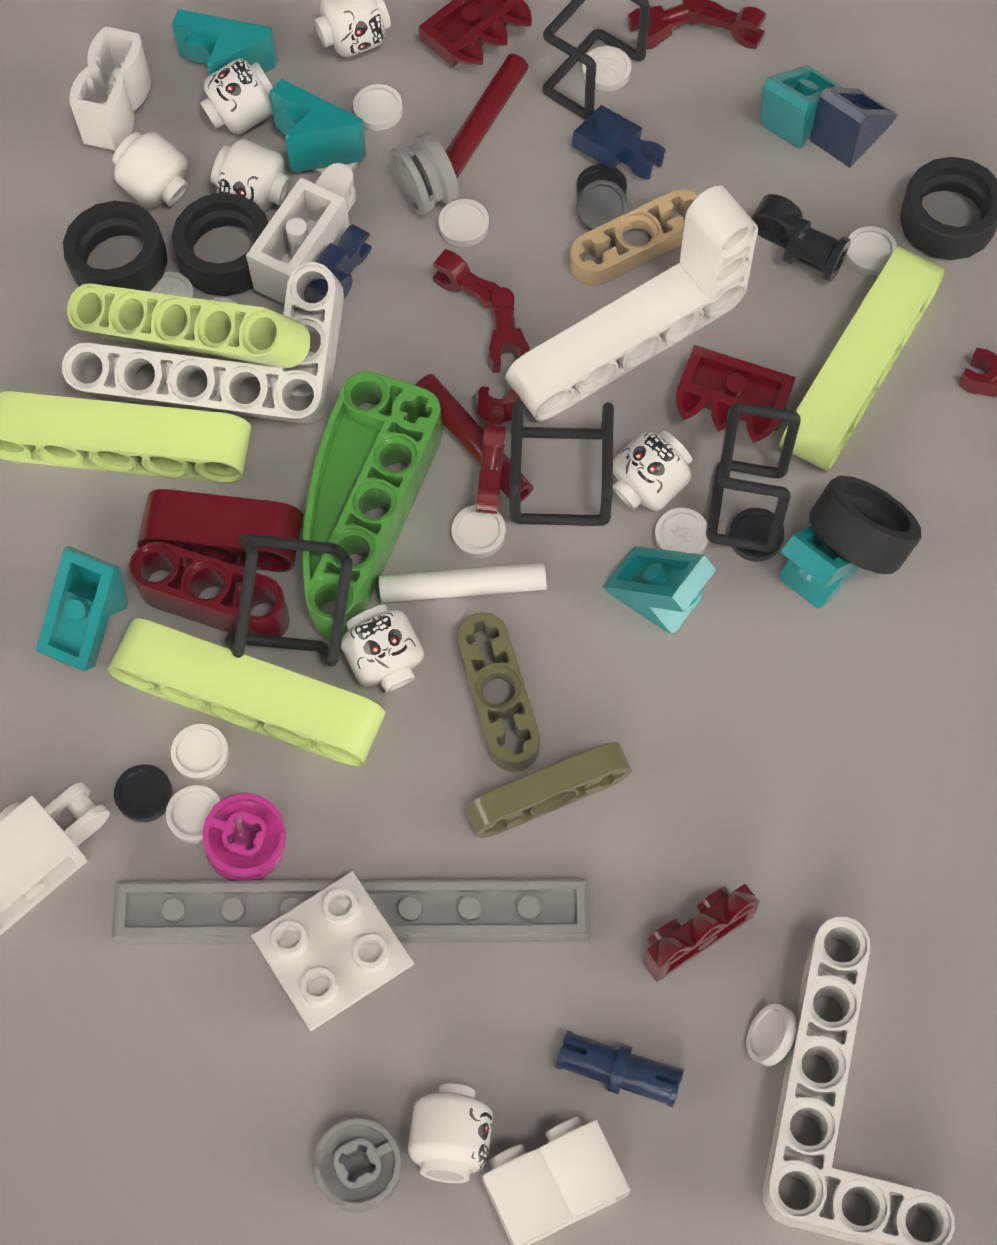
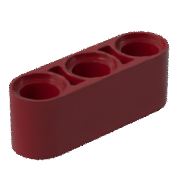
M156 489L148 493L137 547L139 548L145 543L154 541L165 542L245 568L246 552L239 542L242 534L299 539L304 515L295 506L277 501ZM256 546L258 549L256 570L286 572L294 568L297 550Z
M154 541L145 543L134 552L129 564L130 572L146 604L227 633L236 632L244 568L165 542ZM159 570L171 571L161 581H148L150 576ZM256 573L251 610L262 603L272 604L274 608L266 615L253 616L250 614L247 634L282 637L289 628L290 615L282 588L274 579ZM217 586L223 588L213 598H199L201 592L208 587Z

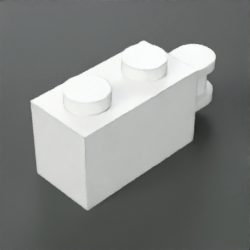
M342 163L331 164L325 168L315 184L300 177L246 254L255 291L285 304L287 283L294 269L303 263L315 262L330 243L338 245L343 233L350 226L348 212L356 200L353 172L350 167Z
M83 782L69 787L45 808L31 795L23 803H14L0 813V935L88 861L78 849V846L107 821L110 812L104 805L96 806L88 797L90 789ZM69 814H72L76 821L63 831L58 824Z

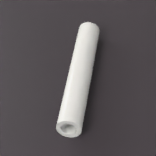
M545 563L379 576L381 603L547 590Z

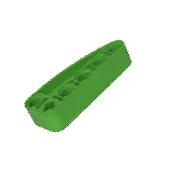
M370 371L358 372L349 377L343 384L317 453L308 491L303 529V540L335 543L340 545L349 556L352 554L367 556L364 562L352 565L342 638L348 631L345 624L351 618L366 611L379 582V576L382 575L441 444L443 435L439 400L432 392ZM366 402H374L378 404L375 407L369 409H362L358 407ZM394 463H405L408 465L407 468L396 472L386 469ZM373 508L388 510L385 515L377 518L365 515L367 511ZM303 551L302 564L305 598L312 626L318 635L330 640L334 613H324L321 609L328 602L336 601L341 563L333 554Z

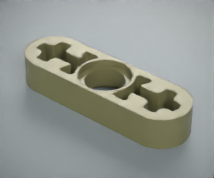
M483 612L473 614L467 617L458 629V649L489 754L493 762L501 769L510 772L523 771L532 766L538 758L540 752V733L508 630L504 622L493 614ZM479 631H485L486 636L493 639L491 640V649L494 663L484 666V657L480 646L472 644L475 642V633ZM504 679L513 685L515 693L512 699L504 704H492L484 698L482 690L489 681ZM512 716L517 737L519 739H529L523 743V752L520 754H513L510 747L500 748V746L506 743L503 720Z
M617 742L606 743L491 790L471 801L466 807V812L478 837L494 836L607 789L625 779L632 769L620 744Z

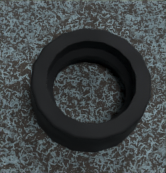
M959 157L934 159L921 166L909 180L903 199L900 221L904 234L916 248L936 258L947 260L969 258L985 249L997 230V178L989 169L977 162ZM946 190L961 193L977 205L982 214L981 219L973 225L960 227L945 225L928 214L923 208L922 200L932 192Z
M223 192L202 196L187 205L176 219L172 239L180 270L189 279L192 286L207 294L221 296L243 293L252 288L253 283L246 258L247 253L229 262H206L195 255L194 245L205 233L223 226L241 227L253 234L255 243L268 225L265 213L250 199L239 194Z
M114 200L99 203L81 212L68 226L63 239L64 259L78 286L91 283L149 292L163 277L168 263L166 245L157 222L148 210L132 202ZM131 235L138 236L145 242L142 251L135 259L122 267L106 270L93 268L87 264L89 254L94 248L110 237Z
M839 475L831 479L810 510L809 522L815 533L829 548L856 566L877 574H893L899 570L922 538L919 523L901 502L877 486L853 476Z

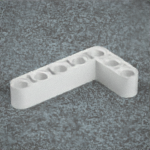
M718 185L707 189L692 202L687 210L680 263L519 357L506 372L505 379L507 383L519 395L520 400L536 420H548L726 314L741 301L746 293L758 233L757 224L725 187Z
M316 262L303 263L297 266L290 274L283 315L303 323L309 332L315 331L321 336L319 350L310 357H305L300 364L292 368L94 343H79L71 347L65 354L62 362V374L66 382L73 388L100 398L221 412L300 424L314 423L324 416L330 404L344 300L343 288L340 281L327 267ZM314 279L327 280L328 291L326 296L317 303L306 302L304 290L308 283ZM93 358H100L103 368L101 376L92 383H86L84 378L85 365ZM146 364H152L155 370L153 383L144 390H138L135 384L137 371ZM197 371H205L208 379L205 391L197 397H190L186 389L188 378ZM248 378H258L261 387L259 396L249 404H242L238 398L240 384ZM301 384L311 385L314 392L312 403L302 411H294L290 405L291 392Z
M834 917L820 926L807 951L795 1015L797 1019V1033L795 1041L788 1052L764 1179V1206L768 1214L775 1221L784 1225L862 1245H946L954 1233L955 1221L950 1206L941 1197L931 1192L832 1168L870 954V938L866 929L858 921L849 917ZM830 938H838L845 941L851 948L853 960L845 963L831 959L825 951L824 941ZM819 996H828L835 999L841 1007L842 1020L827 1022L821 1019L813 1008V999ZM807 1055H818L824 1058L831 1068V1080L826 1083L811 1081L802 1069V1058ZM806 1115L812 1118L818 1124L821 1131L819 1144L805 1146L799 1143L793 1137L790 1130L792 1117ZM795 1177L807 1186L809 1191L807 1208L793 1210L781 1201L778 1193V1185L781 1179ZM845 1193H858L869 1202L871 1219L866 1226H857L844 1216L842 1199ZM910 1208H919L931 1217L934 1224V1233L929 1242L916 1240L908 1232L905 1217Z

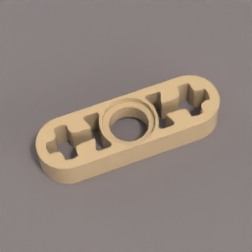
M686 189L674 190L582 234L575 239L571 246L570 270L572 275L582 284L589 286L601 285L681 246L685 220L681 216L672 218L673 212L678 211L679 214L685 216L688 208L699 195ZM666 226L665 233H662L661 228ZM642 229L650 234L652 240L643 246H634L626 242L623 236L629 230ZM612 241L614 247L610 249V242ZM591 254L595 259L602 257V263L596 265L592 259L584 261L585 255Z

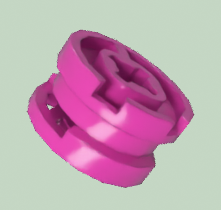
M240 793L227 796L214 805L205 819L202 836L207 860L216 873L229 881L262 880L275 871L282 860L286 844V831L282 815L273 803L260 795Z

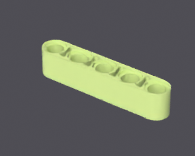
M899 246L894 250L795 411L800 415L801 423L792 454L827 472L831 469L933 299L944 277L945 268ZM787 428L785 429V432H784V434H783V436H782V438H781V441H780V444H779V447H780V448L783 447V443H784V439H785V436H786Z
M91 283L83 284L76 288L67 304L68 319L74 328L114 342L282 368H292L300 364L310 349L311 337L303 323L264 307Z
M14 391L0 392V459L13 462L216 483H234L240 481L243 477L252 426L248 421L239 416L221 412Z
M142 618L131 620L108 667V672L114 678L135 689L349 766L362 767L385 716V711L382 707L365 697L245 654L240 658H236L228 648Z

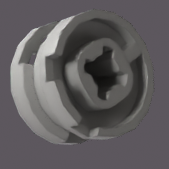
M428 132L416 137L413 145L408 147L401 144L391 149L389 153L391 167L398 186L410 207L420 216L433 211L435 204L438 202L447 204L459 197V185L452 164L437 139L432 142L428 141L433 138L432 134Z
M353 1118L337 1123L323 1135L316 1147L313 1169L317 1185L330 1203L344 1211L362 1213L378 1208L392 1196L400 1182L402 1160L398 1144L386 1128L373 1120Z

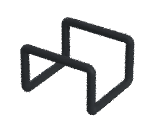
M572 0L543 32V38L547 43L569 55L544 83L543 93L581 118L587 119L594 112L596 62L586 52L600 39L610 46L621 49L637 62L643 61L646 57L650 3L648 0H630L640 6L637 50L602 29L593 30L577 48L554 35L586 1ZM578 61L586 66L584 107L553 89Z
M520 400L513 402L509 505L510 519L514 523L603 526L609 523L613 496L614 407L612 403H604L601 429L523 427V403ZM522 437L602 439L600 515L521 513Z
M736 402L730 406L721 461L716 467L706 536L710 542L761 552H772L777 548L791 498L790 491L782 486L730 478V472L735 471L771 478L784 477L788 471L801 423V417L797 412L744 402ZM739 413L789 421L777 468L732 460ZM724 488L779 497L767 541L717 533Z
M242 534L239 542L246 552V561L236 632L229 633L226 636V642L233 656L236 658L242 657L246 645L317 651L328 666L334 667L338 663L352 573L353 563L351 557L340 545L335 543ZM256 546L333 554L341 563L329 646L325 642L318 640L247 634L258 560V549Z

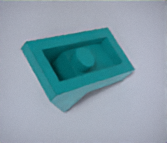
M182 9L177 10L172 22V28L179 55L198 63L208 62L207 69L209 75L239 58L246 60L250 65L258 62L264 73L276 67L278 57L271 27Z
M808 65L770 76L763 86L761 123L765 128L792 145L802 148L813 129L819 98L825 87H844Z
M281 79L270 90L275 128L286 135L290 170L305 171L328 167L335 163L350 164L361 162L366 157L362 118L284 79Z
M810 526L793 534L781 551L789 560L780 571L779 578L814 607L821 608L826 605L859 567L845 560L829 548L815 533L813 527Z
M71 546L64 547L37 643V652L84 672L95 667L109 616L126 609L128 605L119 566Z
M634 546L604 584L603 588L608 594L665 632L674 634L702 599L703 587L715 573L716 569L704 554Z

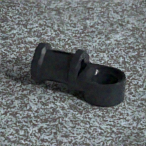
M777 194L764 196L751 217L758 226L757 234L761 238L786 249L783 261L789 264L795 261L822 272L824 280L829 282L834 280L848 253L851 239L843 236L838 240L812 228L811 221L803 218L801 210L795 203Z

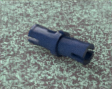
M567 1030L563 1040V1047H561L557 1059L556 1069H564L608 1084L607 1091L619 1094L620 1089L667 1104L668 1107L673 1108L684 1069L679 1067L677 1069L631 1053L633 1048L631 1046L621 1043L618 1049L573 1034L572 1031Z

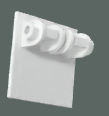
M353 871L251 935L310 1032L414 965L413 960Z

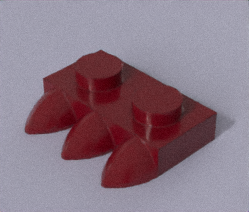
M452 0L418 26L419 40L452 67L458 63L482 65L483 50L481 45L507 46L508 34L505 26L531 27L532 15L528 4L524 0Z
M694 345L677 387L676 406L683 420L693 417L703 408L711 410L713 424L719 432L726 429L728 410L733 403L744 402L786 409L796 377ZM739 413V419L746 421V429L753 443L761 441L773 431H777L781 422L778 419Z
M746 883L731 893L726 887L714 891L697 905L700 914L682 926L677 919H674L660 927L648 938L651 946L646 949L643 960L644 965L655 981L658 982L752 919L759 906V900L754 896Z

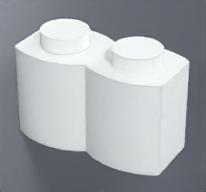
M106 26L98 32L90 44L87 55L88 66L79 73L73 82L70 90V105L83 143L116 151L119 145L133 131L135 122L133 111L141 106L150 91L151 74L139 33Z
M579 1117L569 1119L545 1133L549 1143L526 1153L523 1144L501 1152L489 1160L492 1171L483 1175V1183L511 1245H532L628 1196L631 1190L597 1120L582 1125Z

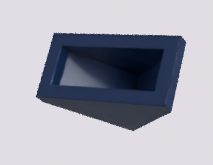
M825 87L819 98L810 141L851 168L892 125L897 114L859 89Z

